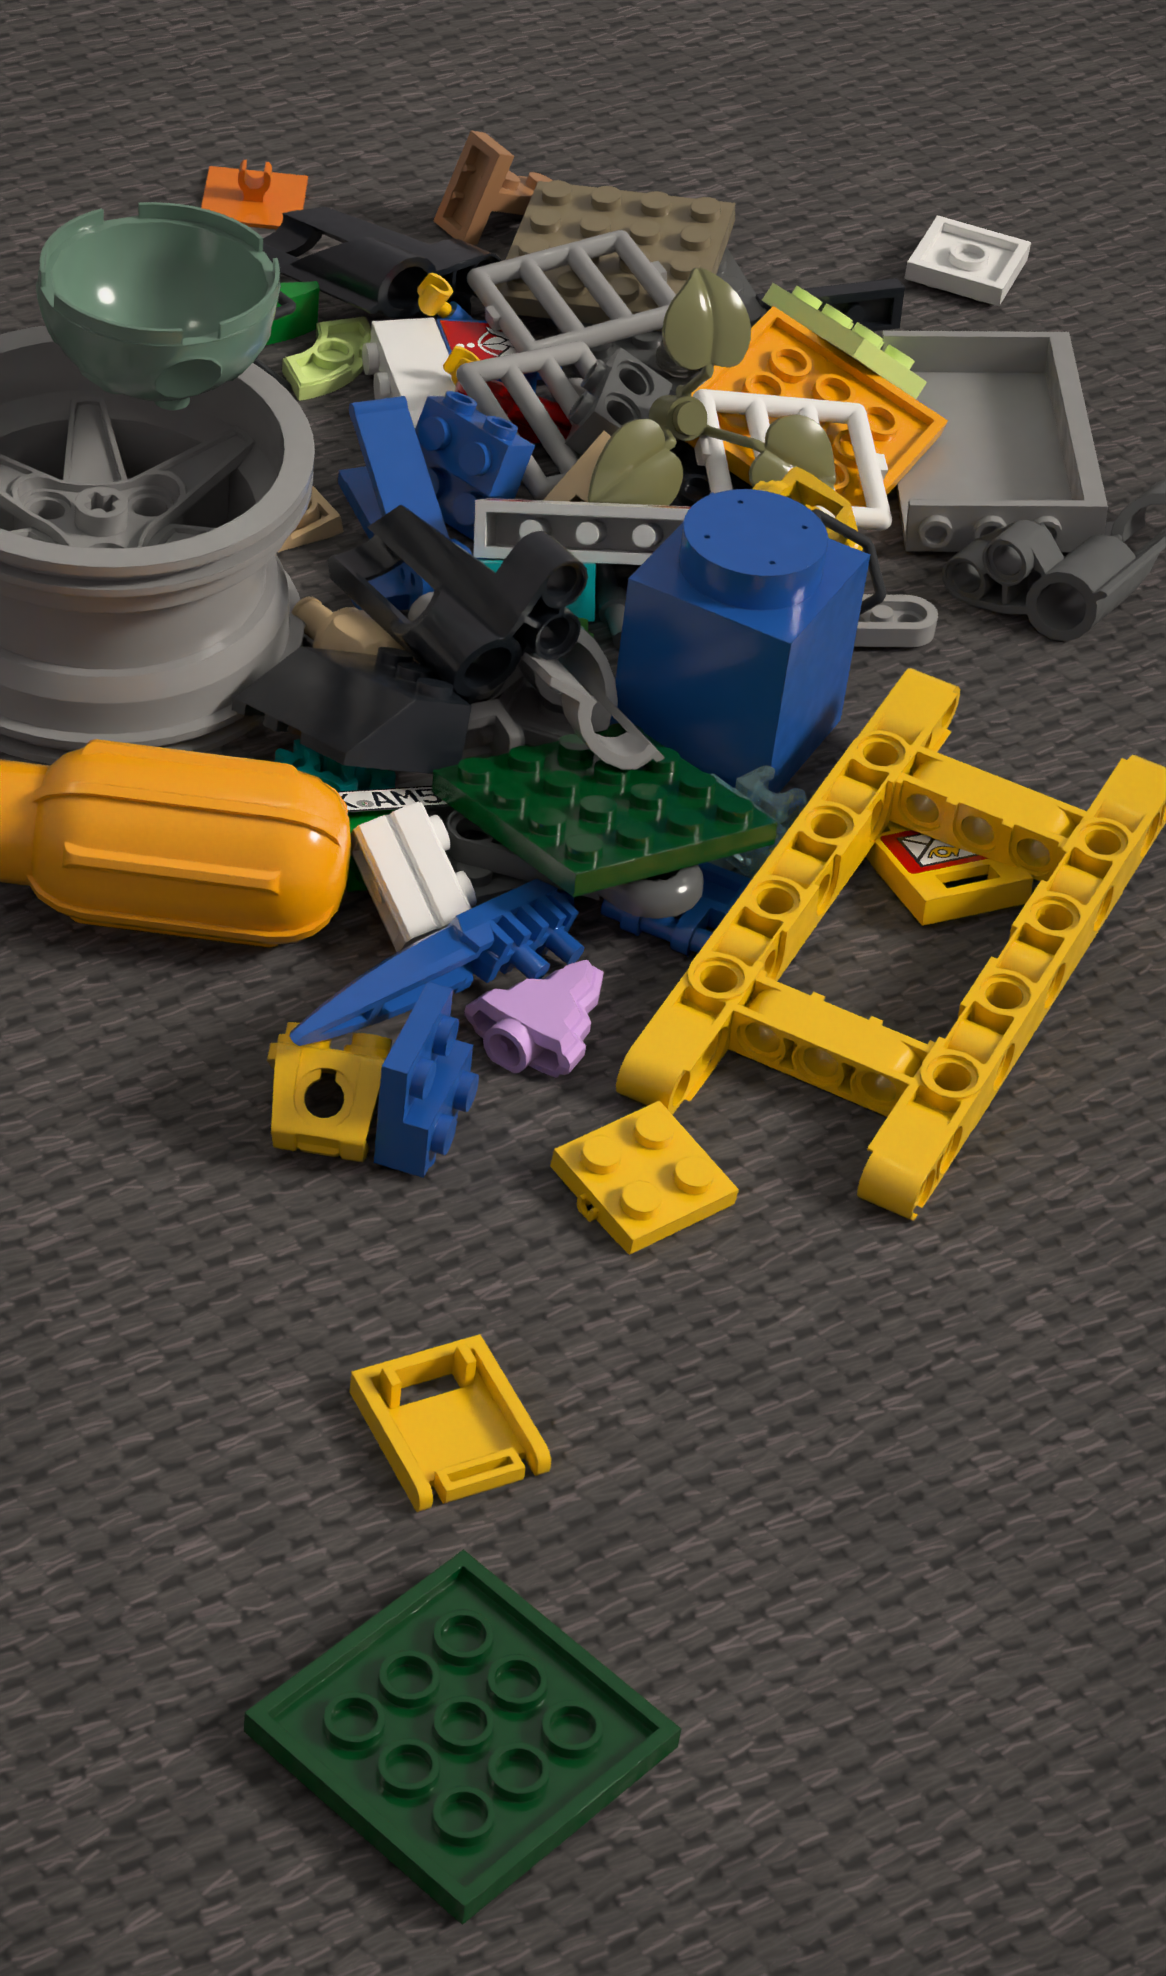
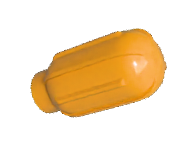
M93 739L85 747L62 755L50 766L0 759V882L30 886L38 899L56 911L69 916L75 922L262 947H275L278 944L297 943L315 935L329 924L331 918L339 909L347 883L351 856L350 820L347 804L336 789L324 783L319 777L298 771L293 765Z

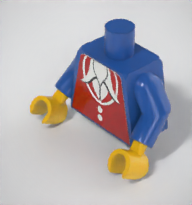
M429 273L418 286L420 310L429 316L438 314L436 324L449 354L443 364V369L451 375L455 386L458 380L456 375L457 369L462 364L518 353L502 330L493 331L485 320L473 319L454 301L447 303L446 301L452 295L453 290L450 284L440 275ZM537 371L523 374L536 394L537 380L543 379Z

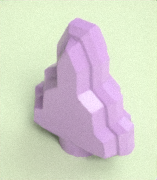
M588 960L572 963L562 969L555 970L545 979H526L516 983L507 990L495 988L492 991H487L466 1005L465 1016L473 1025L475 1032L483 1038L486 1053L493 1062L512 1073H519L529 1065L542 1073L557 1078L560 1074H569L585 1056L586 1045L583 1040L589 1034L591 1027L588 1013L598 1004L604 972L592 966Z

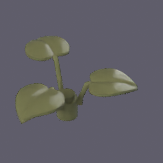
M693 268L687 281L673 298L665 313L662 340L666 352L677 365L685 369L695 370L702 368V370L687 384L678 385L676 395H664L656 399L649 410V419H634L615 431L602 450L594 468L589 487L588 502L669 506L678 495L683 479L681 461L670 450L675 447L676 440L691 441L700 435L760 452L749 469V481L753 487L759 481L767 483L771 480L781 481L790 469L799 467L834 489L836 473L831 442L825 430L813 419L797 414L782 416L776 419L767 429L765 443L707 424L705 406L700 400L692 397V392L712 377L714 365L734 367L743 360L751 340V325L749 315L742 300L727 282L706 269Z

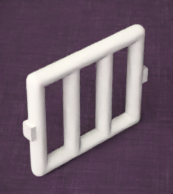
M699 389L693 394L692 397L700 400L705 406L708 425L720 429L717 412L742 414L746 416L750 437L764 443L767 429L770 426L768 417L780 418L797 414L807 416L820 424L819 422L847 424L867 506H852L857 529L883 531L890 527L892 516L883 483L888 467L885 455L876 453L867 412L863 405L852 402ZM700 435L694 450L697 465L706 466L711 492L717 493L733 490L723 440ZM753 449L754 457L756 458L760 452ZM817 506L824 513L835 518V516L830 511L821 506Z

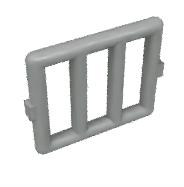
M624 230L612 231L470 270L467 274V283L485 307L486 322L493 331L502 330L518 353L575 341H582L589 348L662 329L665 313L676 296L667 284V271L659 261L650 262L630 235ZM616 252L658 305V308L632 314L591 259ZM569 265L609 317L610 321L584 327L543 272ZM522 278L562 334L536 341L495 285Z
M582 341L462 364L457 369L458 381L467 395L477 402L476 409L486 416H496L510 421L486 384L488 381L501 379L561 473L546 477L531 455L522 481L536 500H543L578 459L571 448L565 444L566 440L523 374L537 371L568 418V414L578 400L579 395L561 369V366L574 364L584 378L591 366L597 361L587 344Z

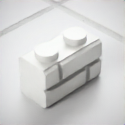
M418 801L393 811L389 815H383L360 824L352 830L350 834L351 854L396 952L447 927L456 915L472 909L471 907L476 905V894L470 879L464 871L455 873L445 851L450 849V839L444 823L436 814L429 817L422 802Z

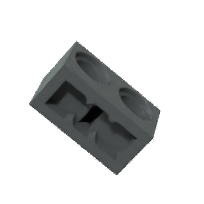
M621 347L606 363L598 359L582 380L581 387L586 391L578 398L568 414V419L573 422L565 444L580 455H583L603 431L612 436L619 427L629 421L649 419V410L652 404L659 397L669 395L672 383Z

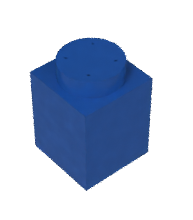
M753 489L711 492L708 496L691 506L685 515L684 521L628 578L615 679L618 698L617 707L633 724L641 727L644 733L663 746L677 751L681 758L702 772L711 774L717 781L770 804L841 720L870 554L828 538L827 530L820 518L803 504L786 496ZM611 715L610 725L618 723V721Z

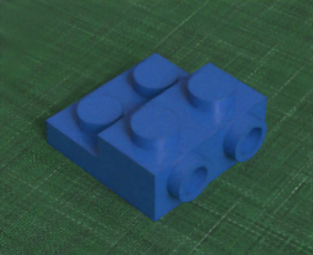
M447 391L445 396H427L415 431L444 522L474 541L475 500L486 498L515 499L535 445L517 435L518 427L510 421L496 416H486L476 410L477 402L472 398L458 392Z
M427 982L382 1065L374 1163L422 1178L425 1177L428 1169L435 1163L437 1153L444 1156L448 1153L456 1131L458 1111L468 1112L470 1110L479 1083V1075L470 1072L473 1045L456 1040L459 1019L450 1016L453 989L432 982Z

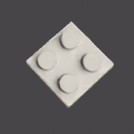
M937 215L909 258L904 279L972 298L976 301L1000 306L1028 260L1031 242Z

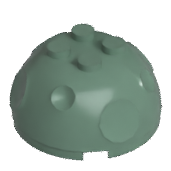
M162 202L138 203V216L104 221V210L100 208L68 221L59 227L45 242L40 255V268L36 282L37 299L48 333L54 343L58 344L65 355L79 368L80 373L108 393L123 394L140 400L154 401L157 406L166 410H180L187 407L190 403V397L214 390L227 381H233L254 362L270 338L281 288L278 258H273V263L263 251V237L233 218L211 210Z

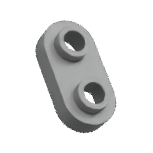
M863 594L862 601L873 594ZM886 595L882 603L859 616L854 646L919 647L926 645L934 638L938 611L932 603L921 597L913 595Z

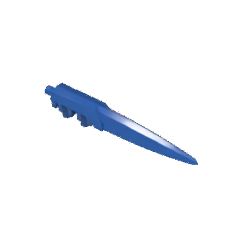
M534 879L456 915L447 927L409 945L350 982L300 1022L290 1032L289 1037L296 1045L302 1046L345 1035L412 1010L427 982L452 988L456 994L470 987L473 982V974L488 983L494 980L498 971L506 974L511 972L513 967L528 979H542L549 970L550 964L541 956L547 954L548 950L553 952L567 965L575 963L583 954L585 947L568 934L579 913L574 908V898L566 891H558L559 888L539 879Z

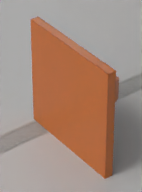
M247 160L241 162L239 169L209 166L201 205L203 209L226 215L248 227L276 230L282 223V213L303 210L308 176L272 172L270 162L265 163L264 171L246 170Z

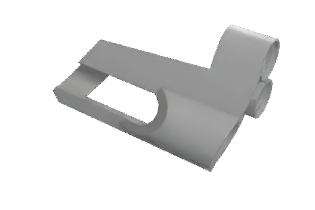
M434 592L420 596L412 604L408 613V620L412 622L421 615L430 603ZM582 626L577 642L564 656L555 660H546L536 653L525 652L515 671L502 684L492 691L476 697L478 700H492L503 693L521 676H524L541 696L552 704L563 706L564 716L574 732L605 763L623 770L638 769L652 759L658 762L665 758L617 707L616 683L607 657L595 639ZM593 696L627 731L626 733L618 737H604L594 732L591 716L593 706L597 701Z

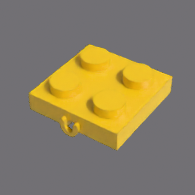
M660 1101L555 1148L550 1167L577 1197L578 1211L589 1222L596 1219L629 1255L734 1205L739 1191ZM592 1204L594 1208L588 1211L587 1206Z

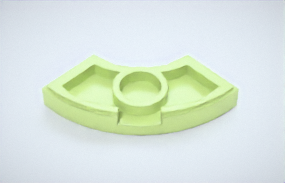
M356 317L316 323V342L303 353L283 358L282 372L291 384L292 390L299 401L334 392L353 381L363 371V344L370 343L371 328L367 318Z

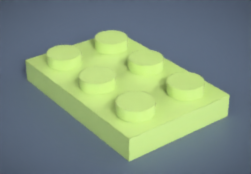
M772 283L763 297L762 301L770 307L774 306L914 399H917L927 382L910 370L915 363L913 359L890 344L883 352L880 350L884 344L883 338L858 322L851 330L854 325L852 323L853 320L826 303L820 312L818 309L823 302L796 285L792 293H789Z

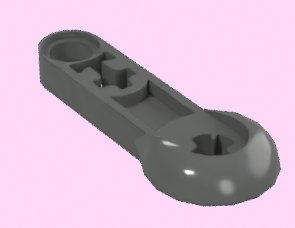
M454 810L449 815L446 830L450 839V849L447 850V853L454 860L529 882L539 879L559 888V890L565 891L458 811ZM469 830L481 831L489 837L484 840H469L461 837L459 833ZM694 865L581 896L599 900L601 896L616 908L637 917L653 919L674 917L692 909L702 897L703 874L699 865Z

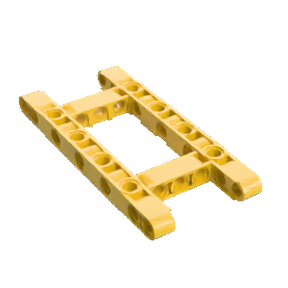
M908 668L858 737L853 740L696 955L683 977L631 1046L621 1065L616 1082V1091L646 1106L660 1101L673 1115L684 1099L687 1101L693 1099L729 1049L882 1114L887 1119L867 1148L872 1154L861 1175L857 1196L914 1221L918 1215L913 1213L916 1206L923 1208L1164 827L1166 823V767L1136 755H1131L1128 760L1121 758L1089 809L1085 811L938 753L951 734V731L947 728L951 723L959 702L960 688L928 674ZM890 821L956 848L1016 868L1023 866L1034 879L1040 881L1013 922L1009 941L998 958L991 956L961 1002L958 1019L946 1038L938 1037L936 1042L930 1040L928 1044L882 1026L883 1020L871 1016L868 1020L824 1001L825 996L813 992L811 995H808L777 982Z

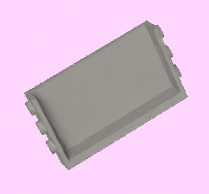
M883 331L882 338L884 339V344L881 350L884 352L890 344L915 361L910 370L927 382L916 400L948 420L941 436L896 485L905 551L960 552L975 539L1018 520H1030L1039 525L1044 524L1052 534L1061 552H1072L1089 537L1105 533L1108 505L1069 332Z

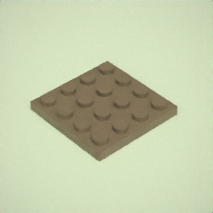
M560 180L550 182L538 181L506 260L612 231L624 230L630 235L650 262L659 261L667 271V284L677 294L687 281L693 268H703L715 275L717 274L735 222V203L722 202L711 197L695 199L669 196L658 191L641 193L619 190L612 186L597 188L570 185ZM616 252L591 259L632 314L658 308V305ZM569 265L543 272L580 322L599 324L610 321L609 317ZM522 278L495 285L517 315L551 319Z

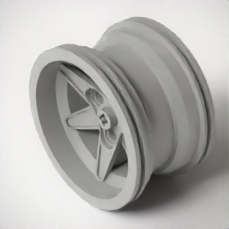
M46 326L31 327L0 334L1 752L35 762L53 764L62 755L85 747L93 739L204 753L241 737L264 721V716L262 715L244 716L232 710L234 697L300 646L303 647L305 623L291 613L296 603L300 601L299 593L290 576L284 570L276 553L281 549L288 536L296 529L306 513L312 494L315 457L313 433L306 415L289 391L273 376L252 363L233 381H227L214 390L190 397V403L187 407L180 410H166L157 406L154 401L140 400L123 394L108 393L80 373L79 368L65 355L61 347L54 343Z

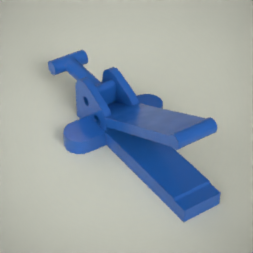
M398 396L350 403L349 415L353 422L366 466L339 470L338 484L368 538L371 539L375 534L367 527L399 505L405 506L449 538L408 409L406 397ZM450 539L472 555L467 546L456 539ZM477 558V559H493V560H497V559H495V558ZM405 562L390 572L368 581L398 610L408 609L410 611L412 604L420 596L434 592V589ZM352 600V603L355 605L356 608L363 610Z

